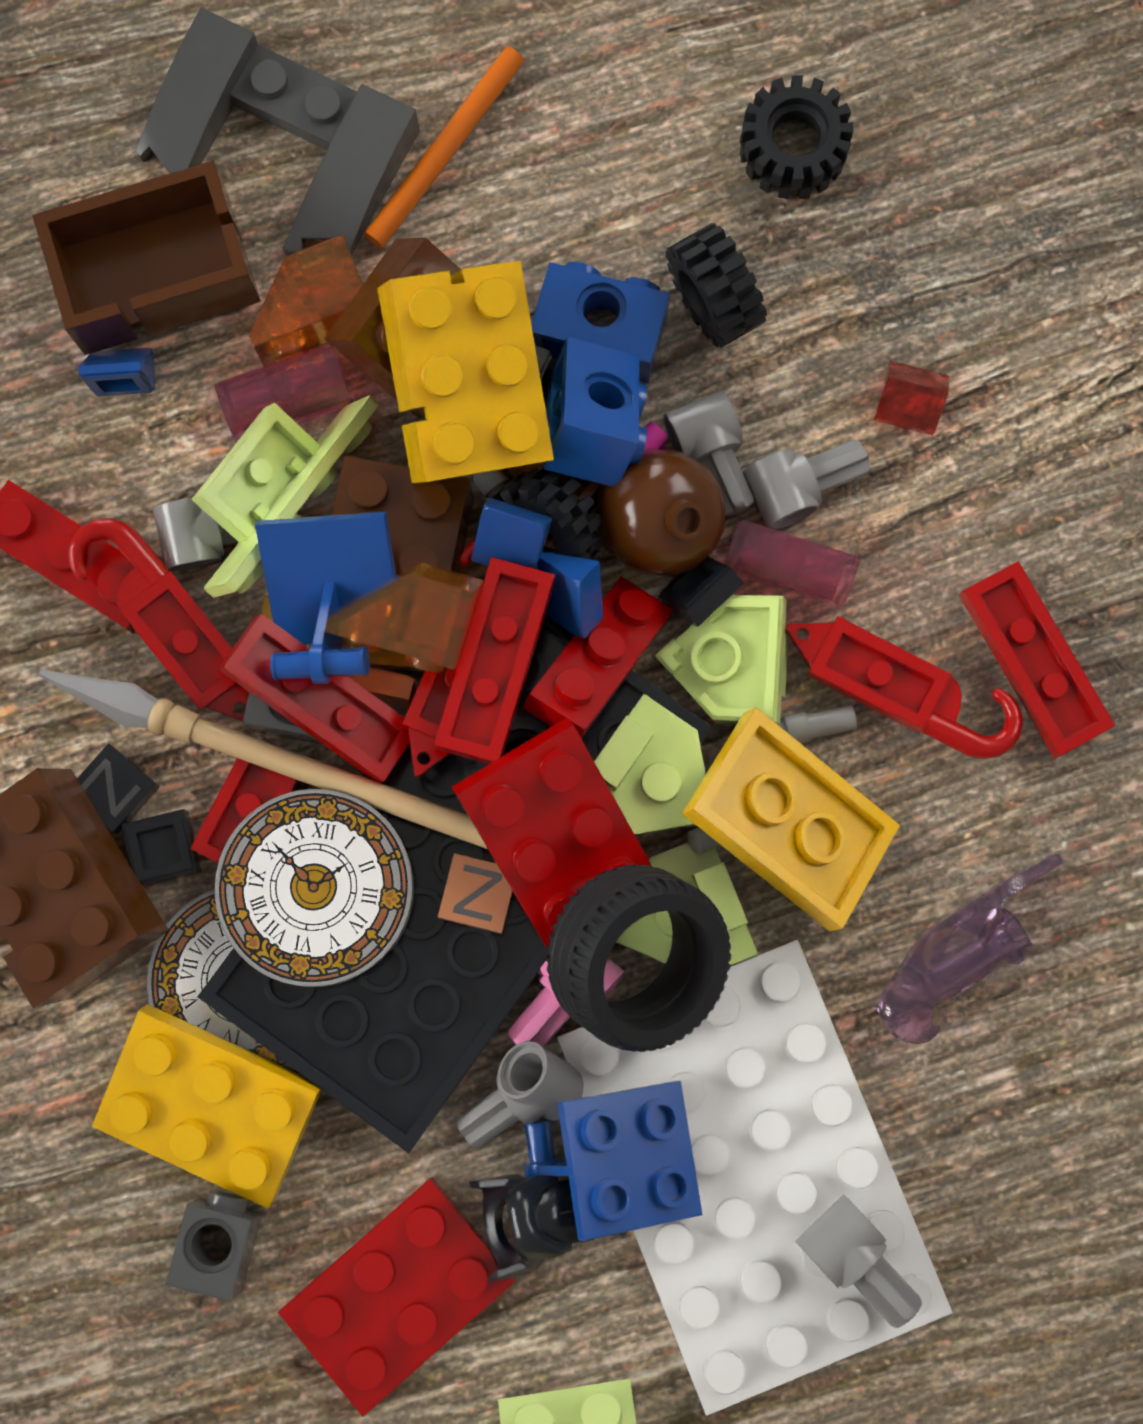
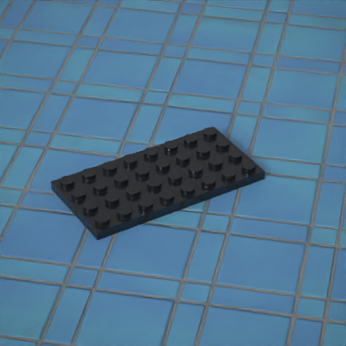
M546 615L517 708L524 706L529 693L575 636ZM632 670L582 737V741L595 761L626 715L629 716L643 694L697 729L700 746L711 732L713 726ZM517 741L508 745L504 750L503 756L527 741ZM409 743L386 780L380 782L467 814L451 788L466 778L464 774L465 763L461 756L450 754L422 776L416 778L414 776ZM421 754L417 758L418 762L423 765L428 764L430 761L429 757L425 754ZM364 773L361 775L363 777L371 779ZM375 809L386 818L402 840L409 855L414 877V896L410 917L404 932L394 948L381 961L363 974L350 981L327 987H302L272 979L249 965L233 948L197 997L409 1154L535 979L549 952L514 893L512 894L503 934L439 919L438 913L454 853L492 863L496 862L488 849Z

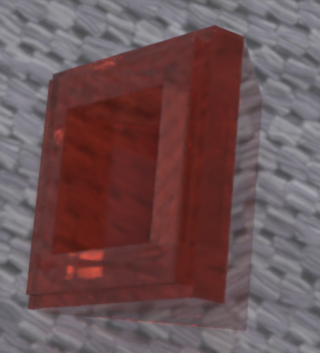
M889 360L873 420L933 436L949 393V375Z

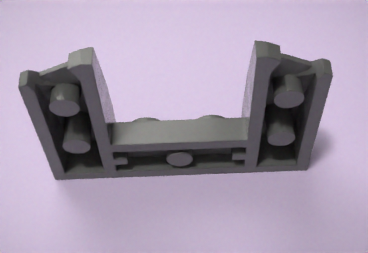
M200 8L161 85L136 148L137 154L145 162L154 153L169 173L202 164L234 106L327 151L310 184L285 241L283 251L285 255L291 258H304L306 240H340L342 258H351L420 132L416 109L364 84H361L358 91L342 85L258 45L254 32L206 9Z

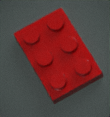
M565 718L451 787L546 948L550 944V934L554 932L552 927L558 921L557 916L559 913L562 914L564 910L562 907L570 902L569 898L572 895L575 896L579 887L585 886V882L594 880V876L603 874L606 870H613L615 867H623L624 865L652 866L574 724L568 718Z
M431 1177L282 1307L278 1313L356 1410L364 1417L516 1281V1278L489 1282L488 1276L496 1272L498 1268L488 1243L434 1178Z

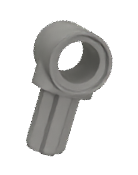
M719 391L663 415L664 423L674 451L682 452L706 466L721 485L726 505L725 516L739 514L752 506L754 503L753 494L734 454L741 447L743 435L735 410L726 393Z
M852 440L809 459L802 452L795 453L794 449L781 450L754 462L743 471V474L767 529L773 531L792 525L810 516L820 507L819 504L822 502L821 493L867 475L871 471V466L866 449L858 440Z
M192 498L175 500L152 508L164 565L169 571L194 568L222 560L221 556H224L223 546L239 543L193 502Z
M532 1041L521 1042L512 1047L500 1063L497 1076L498 1089L465 1111L458 1120L457 1127L468 1144L477 1148L483 1146L518 1120L528 1125L533 1124L541 1117L552 1121L560 1120L557 1102L582 1098L584 1089L582 1075L571 1064L538 1043Z
M844 1194L795 1241L837 1288L839 1286L847 1288L853 1284L892 1327L899 1328L913 1319L922 1306L921 1297L882 1256L887 1247L885 1244L887 1240Z

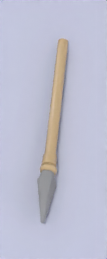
M40 670L39 672L41 678L124 727L148 728L152 734L157 736L165 734L166 737L182 742L200 744L320 789L351 795L375 809L487 849L470 818L465 813L203 719L202 715L179 705L175 706L169 699H156L133 683L102 680L48 670Z

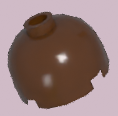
M652 448L645 449L638 464H629L619 482L614 486L603 484L597 496L596 513H600L602 524L598 527V532L603 533L602 544L609 553L614 554L621 563L636 572L645 575L676 576L697 568L713 553L724 532L726 505L721 485L706 466L682 452Z

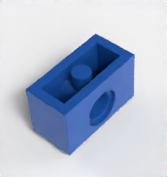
M549 262L531 323L534 343L536 346L549 350L554 359L559 358L567 336L640 356L639 381L649 383L668 317L670 293L660 291V288L655 283L642 278L630 277L626 278L625 281L601 276V273L596 268L584 263L568 262L563 266ZM606 309L614 313L617 319L611 325L598 327L589 323L585 317L593 310Z
M567 336L548 381L547 421L554 460L544 462L545 470L614 486L622 479L629 464H638L640 462L647 439V429L639 426V418L647 396L646 384L639 383L640 356Z

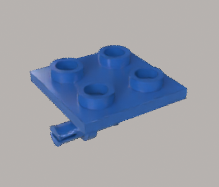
M372 512L257 521L255 529L273 622L301 643L312 644L309 651L273 652L270 661L273 679L279 681L283 679L311 678L314 684H328L331 681V677L367 676L370 670V658L367 647L342 649L344 643L402 639L405 636V625L387 513Z
M681 1080L557 1102L566 1160L555 1158L550 1125L551 1120L536 1121L531 1125L523 1124L530 1163L523 1165L525 1177L530 1178L537 1175H551L557 1178L558 1176L569 1177L578 1241L591 1240L703 1215Z

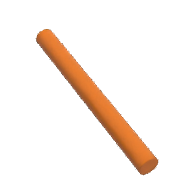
M509 46L503 49L363 233L366 239L380 249L385 247L524 64V59L519 52Z

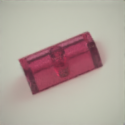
M330 344L214 383L220 406L236 443L261 411L273 403H276L297 424H301L341 410L353 402L334 347Z
M742 520L737 523L724 564L731 567L737 575L843 609L860 560L857 559L858 556Z

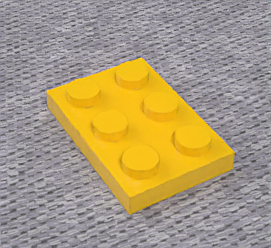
M757 707L743 713L682 812L686 818L829 932L844 928L900 827L896 821Z
M146 1004L138 1010L92 1127L269 1209L278 1196L322 1089L293 1070Z

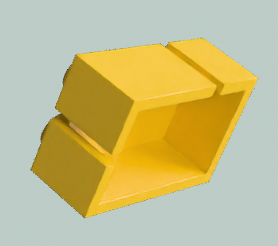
M521 260L464 268L451 276L450 271L390 279L377 288L399 413L424 407L426 418L424 421L402 425L412 483L430 482L554 460Z

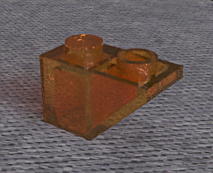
M343 234L284 257L249 334L253 347L264 367L273 363L280 366L295 363L303 359L309 353L310 348L327 342L324 338L362 287L363 282Z
M419 562L342 605L327 619L325 632L342 636L341 643L350 649L367 647L369 653H379L380 648L404 654L406 655L405 662L421 670L441 672L444 666L454 669L459 663L484 580Z

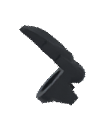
M510 1174L469 1182L471 1188L480 1189L483 1193L485 1231L490 1251L498 1268L496 1272L488 1276L489 1282L527 1275L537 1270L545 1260L571 1251L572 1244L594 1240L578 1241L569 1179L559 1182L556 1176L537 1175L527 1178L519 1174ZM505 1205L507 1206L509 1218L513 1223L514 1247L507 1240L503 1229L502 1216ZM627 1232L618 1233L611 1236L621 1237L625 1236Z

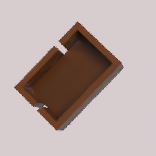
M214 160L32 215L65 330L84 355L137 340L135 328L144 326L149 335H154L261 302L249 260L241 242L242 237L230 198Z
M36 768L0 794V945L10 944L13 949L3 959L32 1008L68 1000L169 931L72 769Z

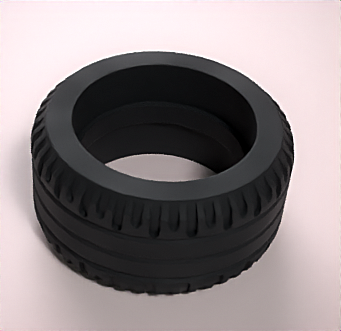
M647 865L615 867L613 870H606L603 874L594 876V880L585 882L584 887H579L575 896L572 895L569 898L570 902L562 907L564 909L562 914H558V921L552 927L554 932L550 934V944L547 946V951L549 952L546 956L548 978L560 1006L574 1021L607 1045L633 1052L655 1051L656 1049L665 1048L666 1045L671 1046L675 1044L676 1040L684 1039L686 1034L690 1035L695 1027L698 1028L704 1019L706 1020L709 1012L715 1008L714 1005L719 1001L721 992L724 991V983L728 979L727 972L730 970V964L728 963L731 960L730 936L727 931V925L723 921L724 918L715 904L696 887L663 869ZM668 911L672 924V945L667 962L659 976L639 994L622 1001L607 1002L604 992V971L609 954L618 938L639 919L656 912Z

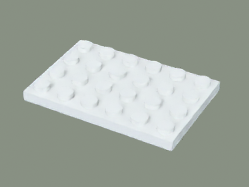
M798 940L731 966L727 972L728 979L724 983V991L721 992L720 999L714 1005L713 1011L709 1012L706 1020L704 1019L698 1028L695 1027L690 1035L686 1034L684 1039L676 1040L675 1044L671 1046L666 1045L665 1048L656 1049L655 1051L646 1050L645 1052L622 1050L607 1045L583 1027L557 1037L566 1061L582 1075L584 1083L582 1098L681 1080L703 1215L633 1231L706 1416L953 1313ZM843 1194L887 1240L885 1242L887 1247L882 1256L921 1297L922 1306L913 1319L899 1328L892 1327L853 1284L847 1288H842L841 1286L837 1288L795 1242Z

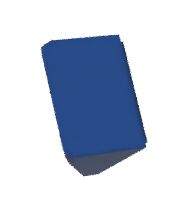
M148 347L98 351L89 354L78 366L79 376L96 396L152 393L155 390L154 353Z
M490 498L484 504L471 561L489 566L490 559L493 557L537 569L553 518Z
M542 551L538 570L555 574V584L545 615L573 635L582 638L587 637L603 619L600 561Z

